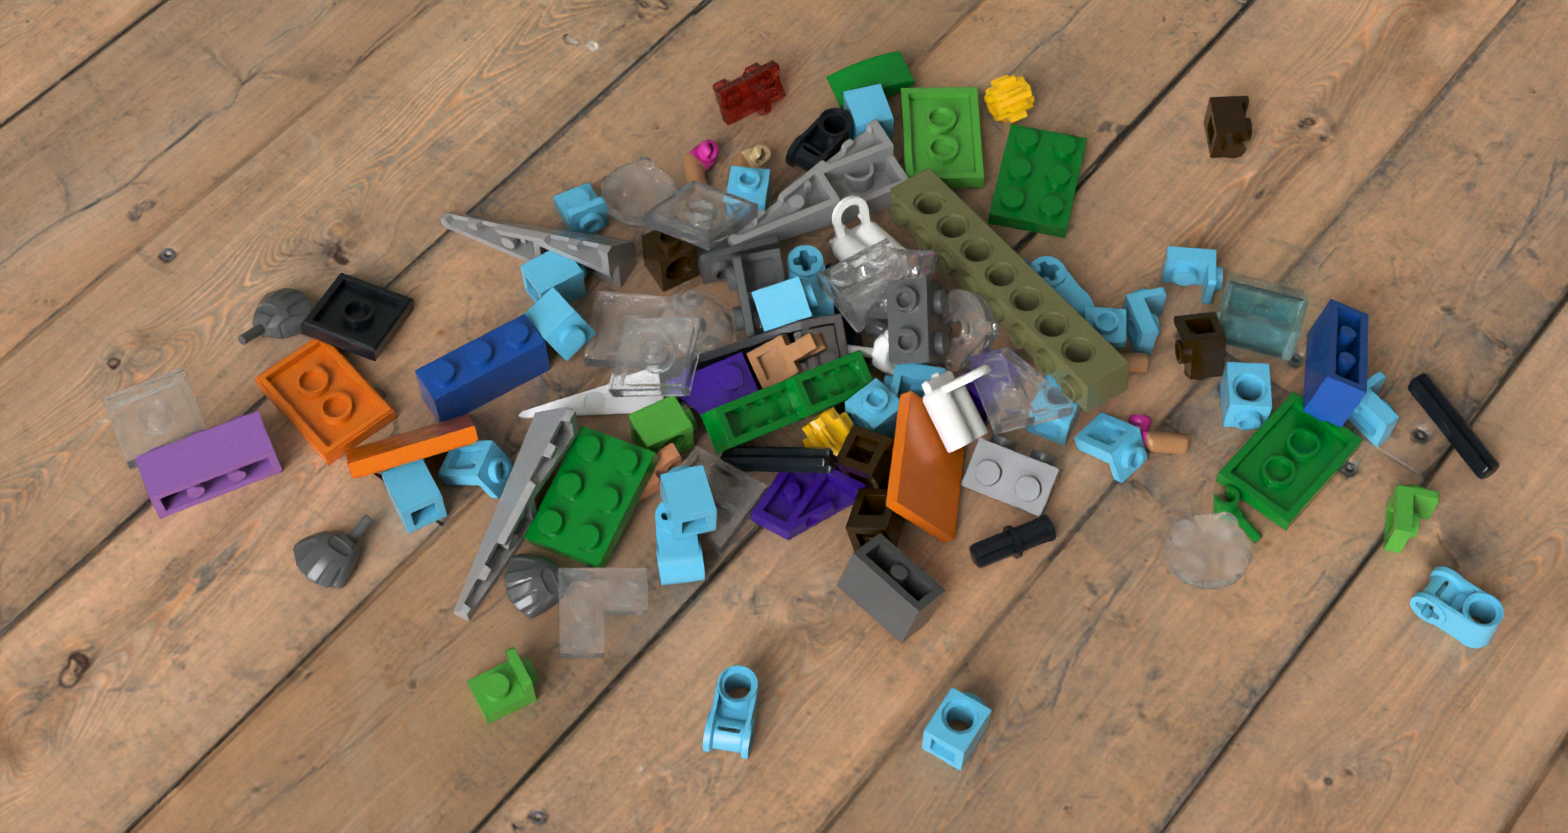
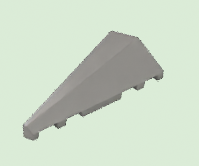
M877 119L869 122L866 130L853 141L850 138L845 141L841 146V150L828 161L824 162L821 160L782 191L778 196V200L765 211L760 209L753 214L752 221L736 234L734 232L727 235L729 246L732 247L772 236H777L778 240L781 241L832 226V213L835 206L843 198L851 195L859 196L866 201L869 214L889 209L891 207L890 188L909 178L893 155L894 145ZM851 205L846 208L841 216V221L845 222L858 218L860 213L858 205Z
M446 212L440 218L443 227L524 262H528L550 250L583 264L587 274L620 288L637 265L635 244L631 240L454 212Z
M564 407L535 412L453 611L455 615L467 621L471 620L507 567L510 558L515 555L524 542V536L537 512L535 496L579 434L576 411Z

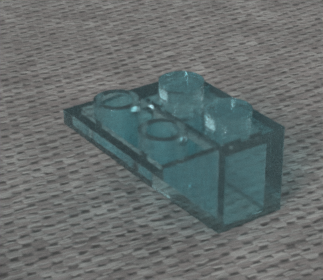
M1228 272L1217 310V317L1226 334V344L1291 361L1305 317L1308 292Z

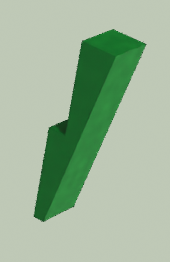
M858 350L716 407L700 416L718 455L845 402L873 381V378L861 350Z

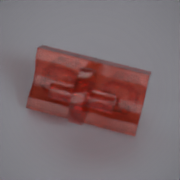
M772 60L761 66L756 62L746 67L742 76L732 81L724 78L713 84L712 88L723 122L731 125L754 112L764 116L771 112L772 103L786 96L779 77L780 68L778 63Z

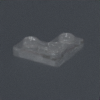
M647 568L558 569L559 658H604V616L647 615Z

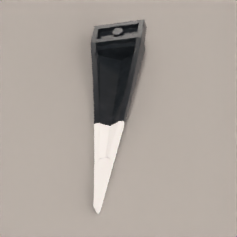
M841 313L800 320L657 369L524 410L518 416L523 419H529L534 417L535 412L564 407L576 411V416L631 414L673 395L667 383L742 352L758 390H762L747 353L780 335H788L790 342L793 343L808 333H813L814 335L822 333L828 349L801 360L800 363L804 372L848 355ZM678 396L676 397L682 408L688 406Z

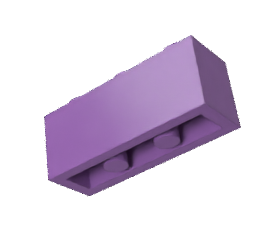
M259 411L236 416L229 422L208 430L196 431L187 438L166 446L154 447L147 453L135 457L148 496L160 519L283 472Z

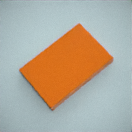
M314 338L254 378L261 391L328 466L345 455L346 450L355 448L397 418L395 410L335 346Z
M912 391L901 394L899 398L886 507L942 543L955 539L965 446L953 452H947L923 404V399Z
M465 414L346 450V458L351 477L357 479L473 444L479 439L469 415Z

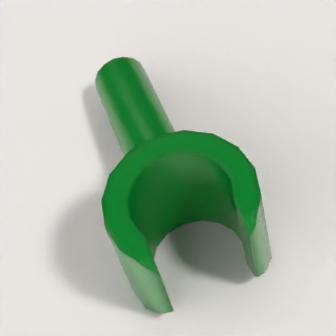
M1233 486L1225 487V498L1228 502H1223L1214 494L1213 512L1216 517L1223 520L1231 519L1254 544L1262 539L1260 533L1239 509L1240 493Z

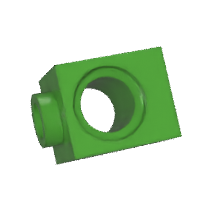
M674 394L628 415L631 438L635 445L657 453L660 449L673 442L679 454L695 448L693 433L697 429L695 417L688 406L681 407Z

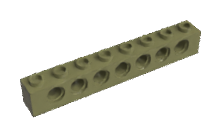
M930 168L890 188L891 207L889 208V214L894 224L899 228L903 227L913 237L916 246L921 251H927L936 260L942 273L950 275L960 285L964 295L969 299H974L984 309L988 319L993 324H999L1009 334L1012 343L1018 349H1024L1034 359L1037 368L1042 374H1050L1069 401H1075L1088 413L1127 390L1129 362Z

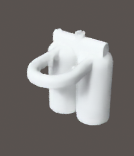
M851 195L838 202L832 213V224L836 237L828 241L834 256L844 263L846 268L864 284L870 285L877 282L883 275L884 269L888 271L899 270L906 263L908 252L877 223L870 221L866 201L859 196ZM851 205H858L860 212L858 218L861 219V224L852 229H845L846 226L841 221L844 210Z
M988 365L980 366L956 379L949 370L940 375L937 372L931 375L932 379L926 380L922 384L925 392L923 404L948 453L988 433L965 384L989 373L991 369Z

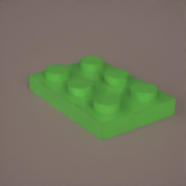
M977 87L901 88L904 172L907 177L911 178L930 168L949 188L983 187L984 168Z

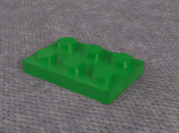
M1011 124L989 212L988 224L1066 238L1087 138Z
M1292 392L1220 470L1216 482L1223 487L1233 486L1240 493V499L1287 531L1356 453L1363 439L1344 426L1339 427L1327 421H1320L1310 414L1303 412V398Z
M581 425L579 434L569 448L524 538L529 544L580 564L590 565L591 568L603 572L659 461V457L653 451Z

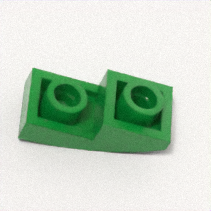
M900 51L878 55L857 62L826 77L841 109H843L844 91L881 84L885 97L888 99L901 92V88H909L916 84Z

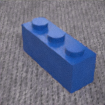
M1330 299L1308 331L1303 412L1310 414L1320 421H1327L1342 427L1367 393L1368 314Z
M523 314L415 370L423 400L437 421L442 422L465 415L549 371L550 365L545 341L526 314Z

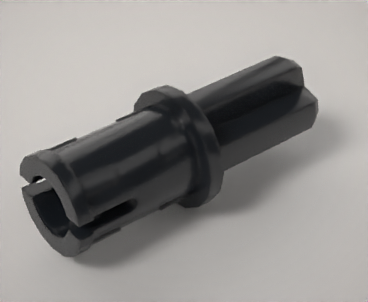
M1046 514L1014 528L1007 525L1003 527V532L972 544L969 547L971 559L978 568L986 567L1011 556L1017 559L1023 556V551L1048 541H1054L1056 539V532L1052 521Z

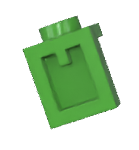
M1396 485L1385 506L1384 550L1401 553L1409 538L1416 537L1420 519H1429L1439 502L1438 491L1427 490L1419 485Z
M514 647L505 651L508 659L507 662L467 680L469 689L487 724L537 701L533 684L539 682L538 675L530 659L526 657L521 660Z

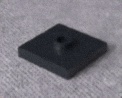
M341 272L301 323V334L376 361L414 309V299Z

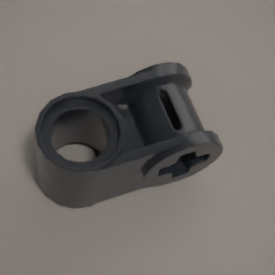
M830 108L822 112L813 124L793 141L786 154V164L791 167L798 166L808 172L821 160L824 162L828 161L841 150V146L849 138L853 141L852 118L850 114L840 108Z

